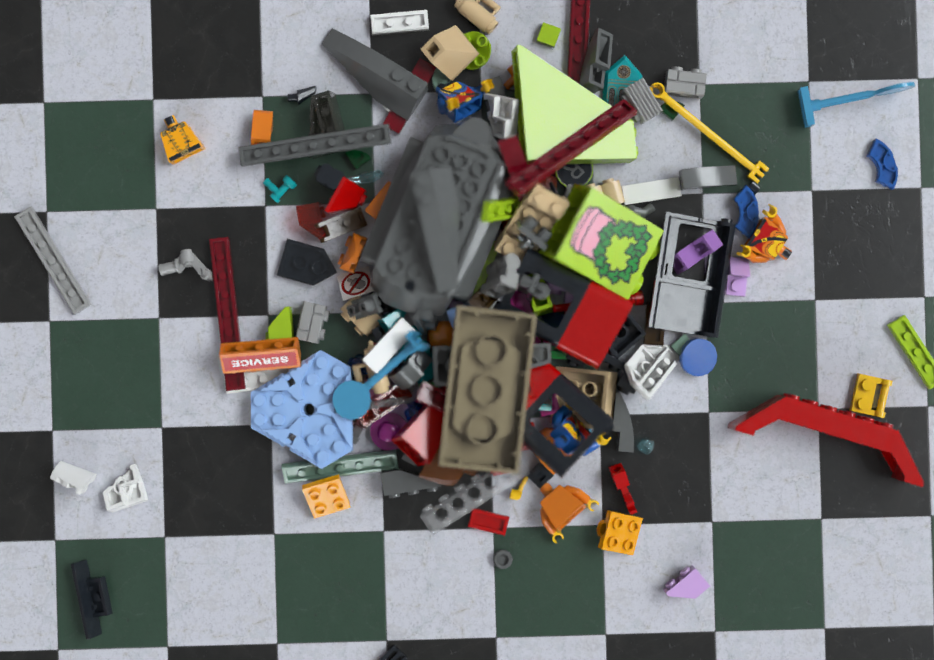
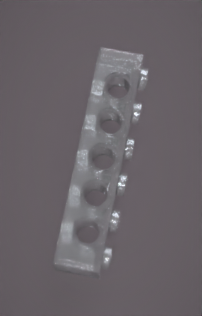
M520 459L519 474L493 476L491 471H487L482 475L477 473L470 478V483L466 485L464 483L454 488L455 492L451 495L446 493L438 499L439 502L434 506L429 504L424 507L420 517L433 536L529 475L530 472L522 459ZM488 477H493L496 480V483L491 487L485 484V479ZM473 487L478 488L480 491L476 497H472L468 493ZM455 498H461L464 503L461 507H455L452 501ZM439 508H444L447 511V515L441 518L437 516L436 511Z

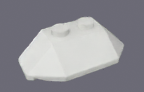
M642 344L624 365L630 385L644 399L649 400L677 365L679 355L669 345Z

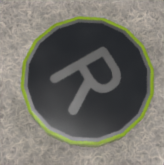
M565 164L555 171L556 178L564 187H567L568 184L585 186L592 178L593 164Z

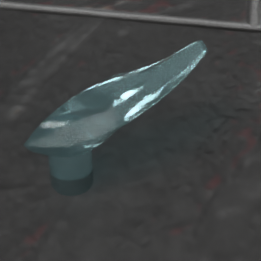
M380 170L368 171L348 179L354 183H371L379 180L384 173Z

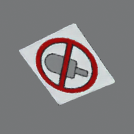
M369 266L355 270L354 274L348 272L337 276L343 301L374 291L370 286L372 277Z

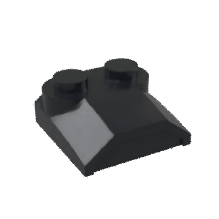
M630 313L609 348V351L617 359L646 335V332Z

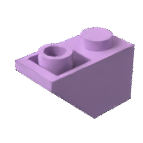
M692 565L681 570L680 576L675 580H669L665 584L666 588L663 590L671 597L696 599L710 585Z

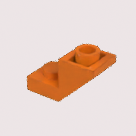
M254 110L251 145L271 142L273 111Z

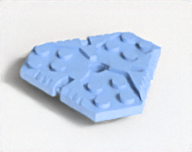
M322 350L301 361V367L290 368L288 373L278 375L251 392V428L279 445L289 447L291 452L321 469L353 451V419H346L340 416L333 406L332 398L334 391L340 384L353 380L352 367ZM293 378L296 384L291 386L289 380ZM309 404H312L314 407V412L311 415L306 410ZM291 434L296 436L294 441L289 439Z

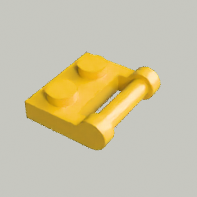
M857 373L849 411L885 418L886 413L884 409L889 387H892L893 381ZM881 384L877 409L871 410L876 385Z

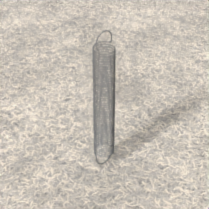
M391 398L396 399L398 401H405L406 403H410V398ZM385 399L379 400L378 402L390 405H379L371 403L369 409H373L376 407L382 408L379 406L388 407L394 406L395 404L402 405L406 403H398L397 401Z

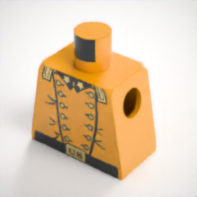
M174 115L164 119L168 129L162 131L160 135L169 163L175 165L206 149L188 123L183 121L178 124Z

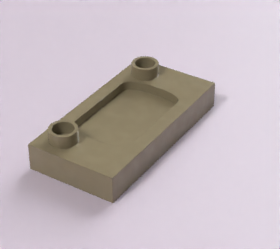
M456 306L438 458L439 466L519 474L537 315Z

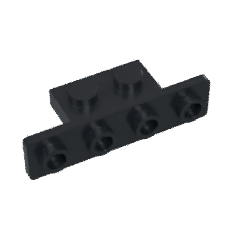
M81 560L72 563L71 568L86 639H91L102 634L99 617L113 614L105 576L91 578L87 560Z

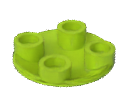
M471 31L465 33V37L479 52V55L465 69H479L488 62L491 56L490 41L480 32Z

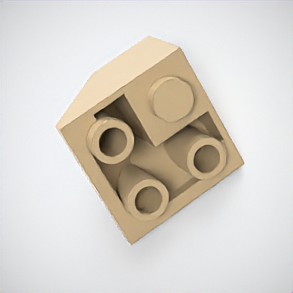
M456 25L434 35L421 48L430 62L452 81L479 55V52Z

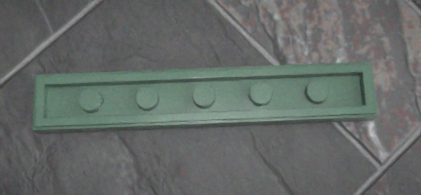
M396 449L343 456L323 469L309 461L282 464L281 468L286 484L324 479L337 474L339 476L394 470L399 469Z

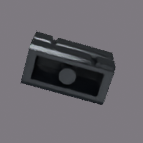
M327 163L322 166L319 165L314 174L320 185L329 188L333 192L336 191L343 176L346 177L343 172L334 169V167Z

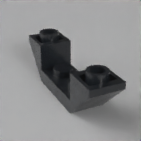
M566 354L568 364L575 368L578 365L584 366L585 363ZM606 354L603 361L609 364L608 368L617 373L619 370L622 371L616 383L619 386L618 390L626 395L629 392L634 394L636 390L630 385L624 367L626 363Z

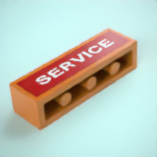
M298 337L221 343L219 358L223 374L301 367V351Z

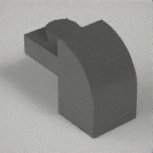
M416 351L405 362L399 363L388 377L401 390L408 389L424 375L423 372L432 362V358L425 351Z

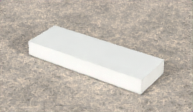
M427 10L370 15L372 35L429 30Z
M679 177L621 187L625 199L624 206L682 196Z
M401 317L363 357L362 361L374 373H378L406 343L408 339L405 335L410 331L416 330Z

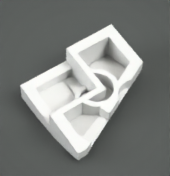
M484 94V100L489 102L490 111L487 112L490 120L493 136L503 139L517 133L519 100L501 95Z
M60 461L54 468L50 479L62 484L66 488H76L75 493L81 495L86 492L88 485L95 481L97 474Z
M132 464L123 476H119L115 483L103 492L107 511L114 513L148 501L145 486L136 464Z

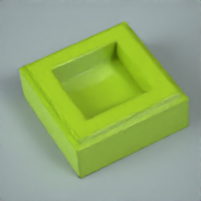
M543 22L536 42L554 48L561 28Z

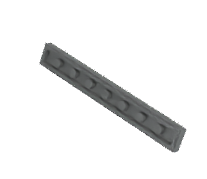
M382 124L238 148L241 166L245 167L392 144L389 124Z

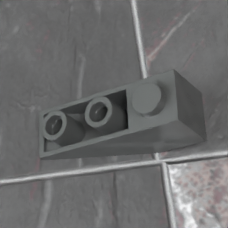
M402 468L381 471L380 473L384 496L389 495V498L400 497V493L408 492V495L419 494V490L427 489V492L437 491L438 487L442 486V484L419 477V474Z

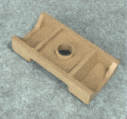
M538 183L527 191L494 243L495 251L504 256L514 253L519 257L521 264L529 248L521 249L518 247L520 240L516 238L519 233L523 236L525 235L518 230V226L515 223L518 219L523 221L528 215H531L538 221V224L533 229L534 232L537 233L543 226L550 231L556 220H560L570 205L569 200L566 197H560ZM531 241L535 245L532 250L538 252L539 246Z

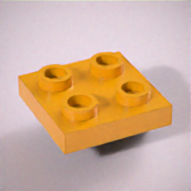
M339 474L302 485V491L314 519L351 508Z
M607 510L605 520H601L597 525V534L600 537L598 548L633 555L643 518Z

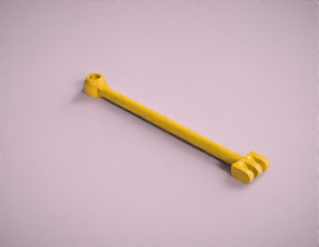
M657 82L652 84V87H649L652 93L653 88L659 90L657 95L653 93L656 99L663 100L750 171L746 177L757 184L760 182L755 177V174L763 178L764 173L759 169L761 168L767 172L769 168L765 164L758 161L754 165L665 92V88L661 83Z

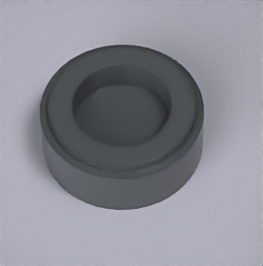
M506 549L496 551L493 556L495 566L499 569L510 567L512 564L511 553Z

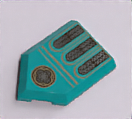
M626 55L613 64L609 70L605 71L602 100L612 107L622 100L621 92L623 89L642 78V74Z

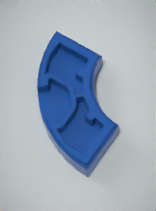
M876 138L866 157L870 158L875 164L877 170L875 182L893 190L897 183L898 167L889 147Z
M745 185L733 198L739 210V217L735 228L750 239L758 224L759 209L754 193Z

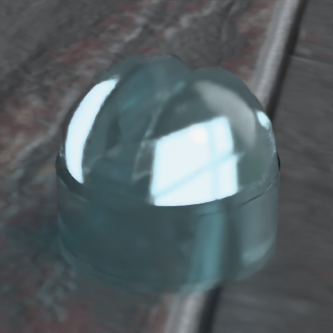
M648 437L643 438L637 447L642 453L650 454L654 449V441L652 440L651 442Z

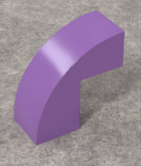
M710 230L675 253L673 269L677 275L723 246L714 230Z

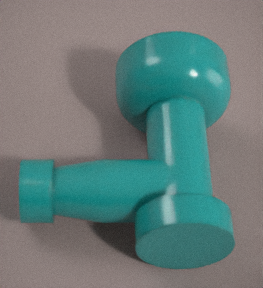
M288 175L283 177L284 183L279 188L269 178L263 182L272 192L269 196L277 203L281 201L280 198L289 188L294 189L297 186L295 181Z

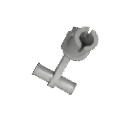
M191 249L181 250V254L174 261L159 264L158 266L161 276L176 272L180 274L185 268L193 266L203 280L213 281L212 272L206 268Z

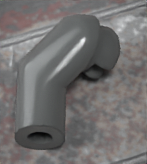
M651 203L643 208L635 207L633 204L626 207L642 218L655 211Z

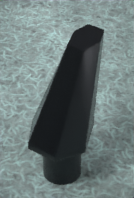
M316 86L297 90V94H288V102L297 101L298 105L316 93Z

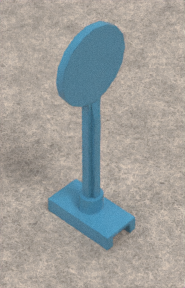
M915 82L900 83L876 91L867 90L824 100H811L808 86L801 87L798 90L804 127L808 128L815 125L813 112L819 111L821 108L869 99L875 95L882 96L914 88Z
M419 331L407 333L405 337L409 342L405 345V348L364 384L352 380L345 381L336 388L332 398L336 412L346 419H358L365 415L371 404L369 390L407 356L416 351H427L431 348L430 343H421L422 339L419 337L422 334Z

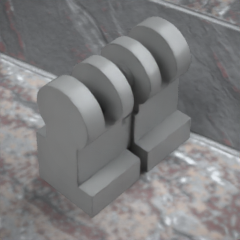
M509 253L490 263L486 268L488 275L487 283L481 285L480 292L498 299L516 290L519 280V274L516 273L517 268L520 266L519 257L514 253Z

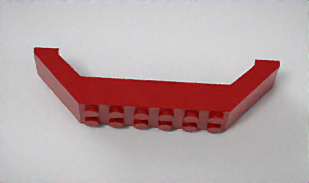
M784 393L783 396L776 395L731 421L727 427L754 436L755 431L777 420H783L878 449L893 472L892 478L921 487L924 484L900 432L892 429L893 425L879 421L874 423V419L857 415L855 418V413L843 410L836 412L837 408L820 404L819 407L818 402L802 398V401H799L800 397L787 393Z

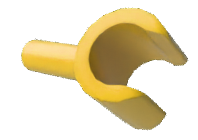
M524 476L518 490H511L510 499L519 500L521 498L523 488L529 477Z

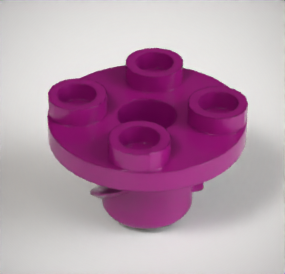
M393 412L379 415L374 419L370 428L372 441L383 450L398 449L391 439L407 422L402 416Z

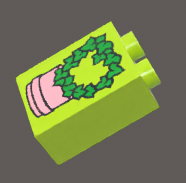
M574 184L567 197L570 205L560 220L557 219L550 230L552 235L546 242L548 247L545 250L540 249L539 253L629 299L632 294H635L641 288L643 283L642 272L648 261L654 259L659 253L661 243L659 239L664 230L595 188Z

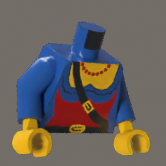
M492 79L482 81L478 87H470L458 81L449 86L440 83L436 87V93L438 94L436 103L439 113L441 115L445 114L456 123L481 110L483 94L495 88Z
M565 402L566 405H562L552 416L553 430L550 436L553 438L554 445L570 455L591 432L572 411H569L571 407ZM606 433L602 434L583 456L599 448V445H606L611 437L604 439L602 436Z

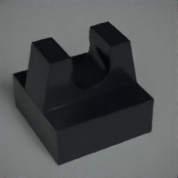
M541 462L527 474L539 488L554 476Z

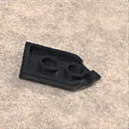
M287 239L277 273L278 276L314 286L337 273L325 249Z

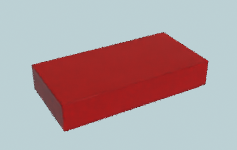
M472 507L468 527L505 536L509 516Z

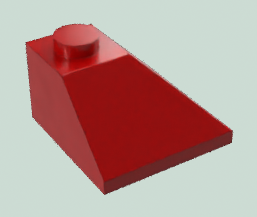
M343 176L324 211L333 216L357 209L359 205H364L368 197L365 195L367 191Z

